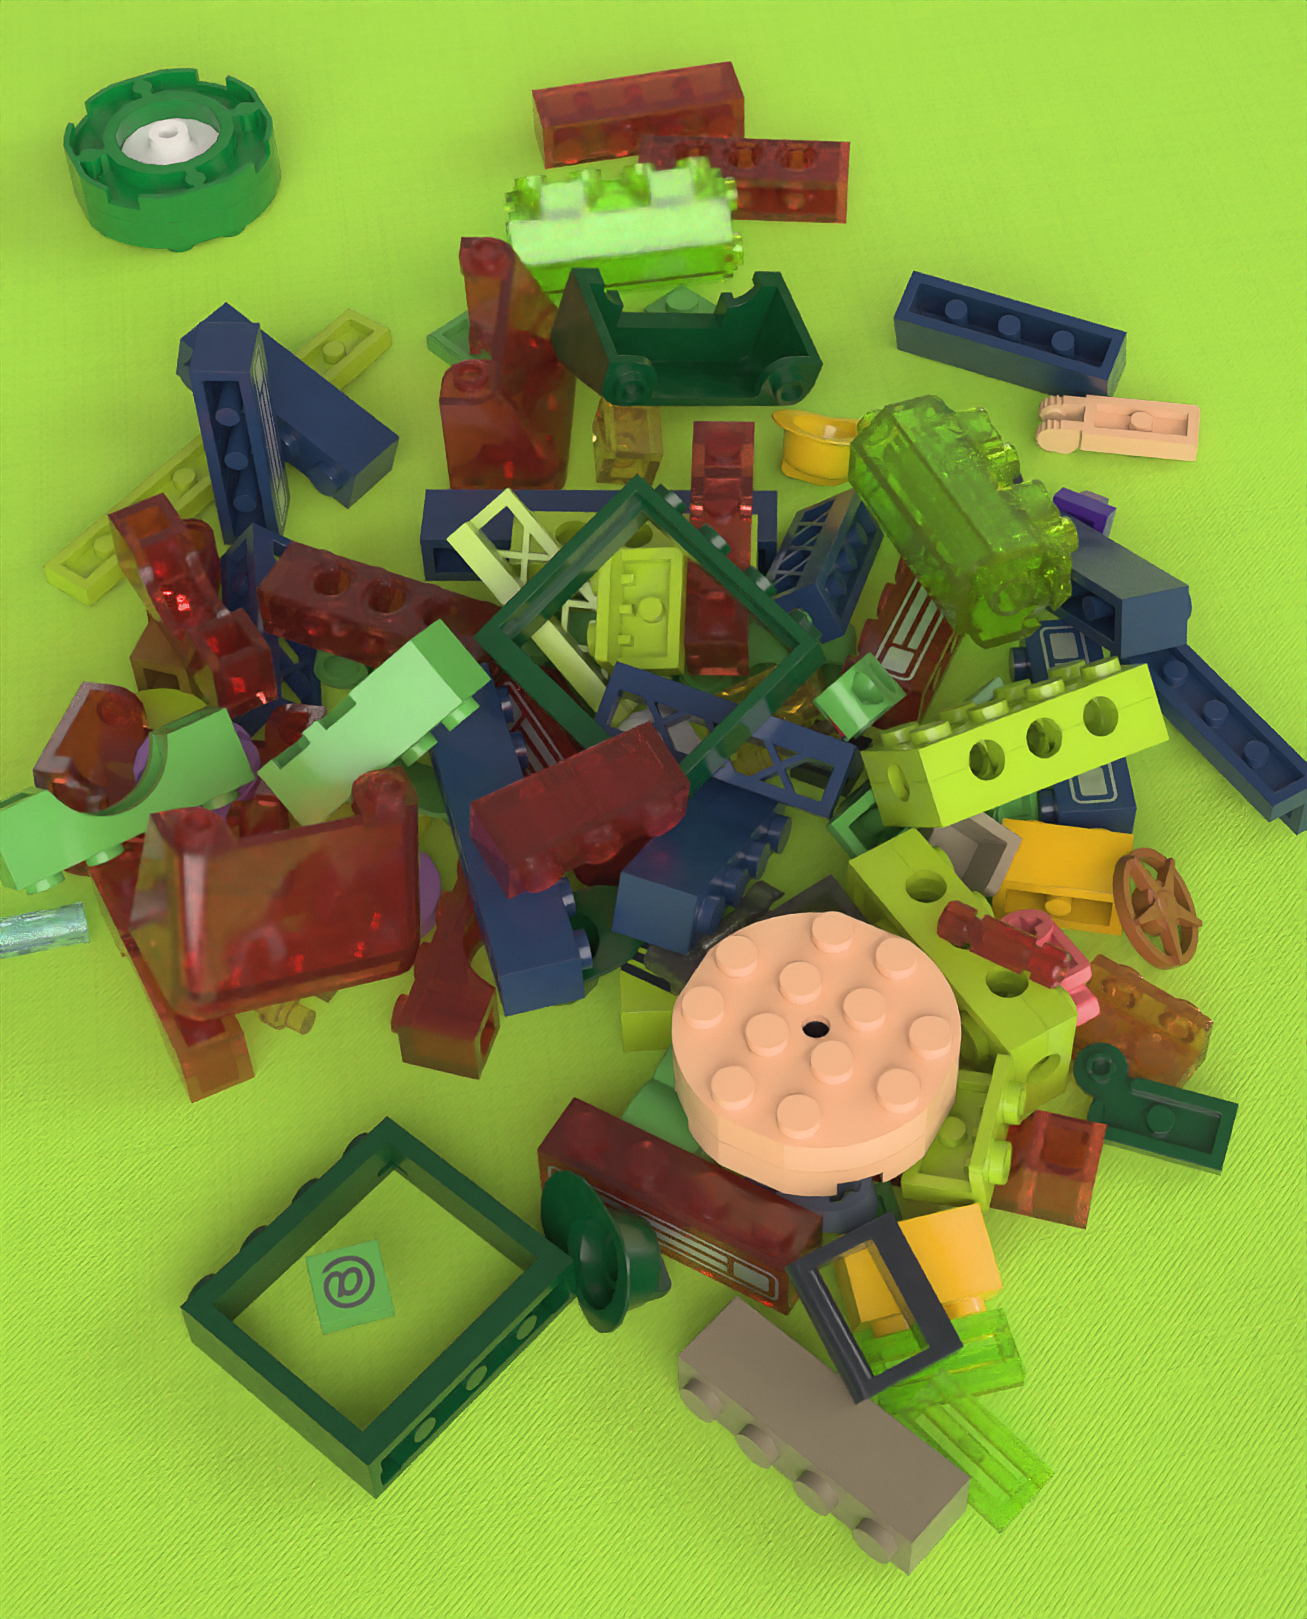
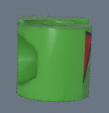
M869 652L814 699L812 703L847 742L852 737L855 739L859 737L907 694L874 655Z

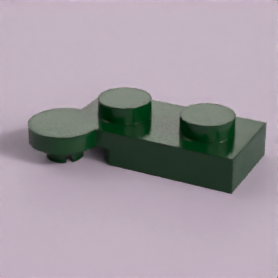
M1097 1042L1086 1046L1078 1053L1074 1061L1073 1076L1080 1090L1093 1098L1084 1127L1083 1138L1221 1176L1239 1106L1238 1103L1141 1077L1137 1079L1128 1077L1129 1065L1125 1055L1117 1047L1109 1043Z

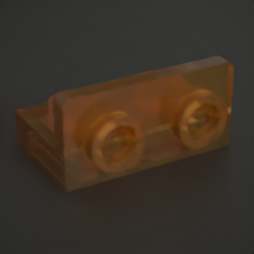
M1098 954L1090 963L1092 976L1087 981L1086 986L1098 999L1100 1013L1089 1021L1076 1026L1071 1059L1075 1061L1078 1053L1088 1045L1097 1042L1109 1043L1117 1047L1125 1055L1129 1065L1128 1077L1135 1079L1141 1077L1183 1088L1206 1059L1214 1024L1213 1021L1202 1014L1191 1002L1175 998L1144 980L1135 969L1127 965L1117 964L1104 955Z

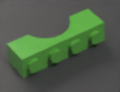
M205 706L150 731L148 760L141 779L124 799L111 807L94 812H77L60 802L47 789L33 786L1 799L0 881L2 885L16 891L25 889L28 895L43 892L64 881L65 877L62 871L84 860L87 866H95L107 862L125 851L122 842L143 832L146 838L161 836L183 824L181 814L201 805L204 811H210L237 800L241 796L238 788L256 780L227 709Z

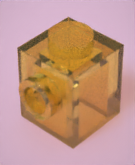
M601 397L592 424L596 483L627 484L636 474H639L649 485H653L663 457L659 406H617L610 404Z

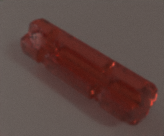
M951 900L946 905L938 920L937 934L940 938L959 947H963L965 942L971 944L970 952L1019 975H1022L1024 970L1031 972L1029 980L1046 988L1057 989L1063 982L1071 963V955L1068 951L1049 942H1045L1042 947L1036 945L1038 937L988 914H985L983 919L976 917L977 909L958 900Z

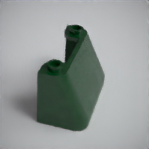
M572 267L550 333V342L559 363L604 400L617 406H791L802 401L810 393L823 366V362L781 272L755 271L752 277L754 286L737 298L733 297L732 292H721L714 313L622 312L624 305L618 290H607V292H604L605 283L599 268Z

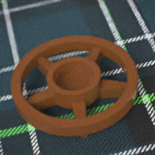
M1147 847L1138 848L1122 855L1114 869L1112 886L1117 915L1127 938L1140 956L1156 968L1171 970L1187 964L1196 952L1198 928L1202 927V920L1196 916L1189 890L1175 868V860L1173 858L1167 859L1158 851ZM1141 862L1148 864L1158 872L1156 880ZM1130 875L1137 886L1133 891L1132 901L1129 885ZM1178 925L1181 926L1182 930L1181 944L1177 930ZM1145 933L1153 937L1160 936L1165 953L1157 949Z

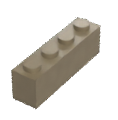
M738 1296L678 1355L679 1393L689 1410L707 1423H712L716 1420L735 1435L740 1449L756 1465L764 1469L773 1466L792 1481L797 1495L810 1509L823 1516L831 1513L852 1530L853 1537L860 1548L875 1561L882 1564H887L891 1561L909 1576L966 1512L971 1479L967 1474L872 1400L867 1399L855 1405L841 1376Z

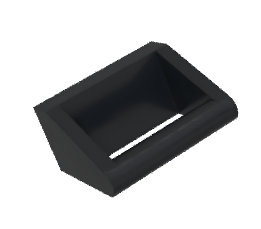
M891 1211L784 1267L855 1405L956 1355L964 1347ZM865 1248L868 1249L922 1352L874 1376L819 1272V1269Z

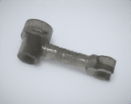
M763 880L756 882L750 887L738 906L721 918L720 924L712 936L705 934L697 945L685 955L651 944L645 954V968L669 982L672 993L679 996L713 946L744 927L780 916L769 908L775 901L783 897L785 893Z

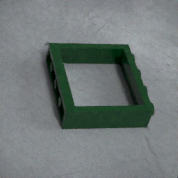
M636 474L472 638L531 699L662 826L827 660L817 641L823 634L808 620L806 614L797 607L789 614L772 599L777 590L762 573L752 565H749L744 571L740 570L727 557L732 551L731 547L710 525L704 523L699 529H696L682 515L687 510V507L671 489L668 490L661 483L654 489L639 474ZM648 520L790 652L660 784L521 649Z
M386 1116L369 1133L364 1132L355 1137L348 1144L342 1158L320 1178H314L306 1182L294 1196L291 1205L269 1225H263L255 1229L242 1244L240 1252L216 1274L211 1273L199 1280L189 1293L187 1301L180 1308L193 1344L372 1497L377 1499L577 1297L575 1295L577 1282L573 1258ZM395 1170L524 1272L362 1432L232 1321Z

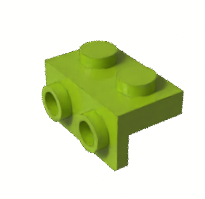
M678 547L620 548L590 578L592 593L597 597L596 619H591L588 624V650L591 657H595V661L610 676L617 661L655 675H684L689 558Z
M998 1053L992 1074L959 1069L955 1104L924 1157L903 1172L900 1183L904 1199L955 1207L979 1203L981 1211L988 1212L995 1184L1005 1185L1010 1172L1012 1145L1011 1142L1006 1141L1009 1125H1020L1025 1110L1026 1084L1016 1082L1013 1055Z

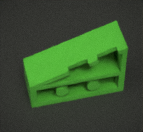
M438 619L409 640L348 693L349 695L322 720L318 719L302 733L304 736L277 757L271 759L256 773L306 832L309 833L359 792L367 801H370L394 781L398 776L390 766L400 758L408 767L411 766L438 743L431 731L440 723L450 732L480 706L472 696L486 685L491 678L445 623Z

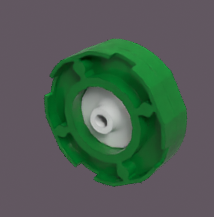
M172 68L157 70L113 83L84 102L87 115L78 123L76 128L74 123L68 122L63 146L75 197L90 225L103 236L121 243L143 248L168 249L177 253L188 251L195 244L221 236L233 237L242 233L245 226L260 216L270 205L277 193L281 178L273 120L255 89L229 75L225 78L227 86L200 81L197 69Z

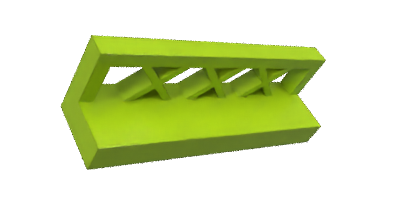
M510 487L503 491L473 519L465 522L447 538V541L503 606L528 582L530 560L549 561L561 549L559 544ZM505 507H508L524 525L522 551L497 549L481 530ZM531 535L547 553L530 552ZM506 558L521 559L520 575ZM588 580L579 589L587 600L570 598L562 606L561 622L553 615L531 638L595 713H597L610 680L609 674L603 668L601 670L586 653L589 652L588 644L578 643L568 632L570 607L596 609L597 611V597L593 595L591 584ZM658 675L667 679L671 677V675ZM621 697L610 726L615 728L631 714L632 710L639 703Z

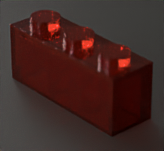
M649 720L470 802V838L508 900L525 891L530 893L541 892L559 881L564 873L587 862L592 865L603 863L615 856L623 845L646 834L651 837L659 836L674 828L686 814L690 781Z

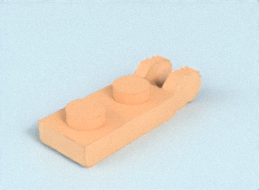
M1051 395L1049 398L1045 397V400L1041 401V405H1039L1038 415L1039 420H1042V424L1038 425V429H1036L1035 439L1036 444H1039V448H1043L1044 451L1069 454L1080 448V450L1162 459L1195 461L1200 420V408H1198V405L1086 395V397L1066 395L1059 397L1058 395Z

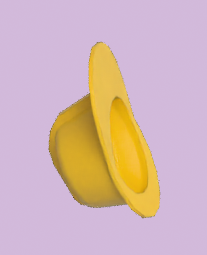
M790 409L776 410L772 413L773 421L784 429L782 472L787 477L820 486H836L849 482L860 474L874 446L898 444L910 437L907 429L882 421L832 418Z

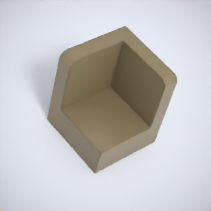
M984 812L944 828L921 827L920 834L932 847L938 846L947 854L955 874L971 892L977 891L984 897H992L997 894L1023 839Z

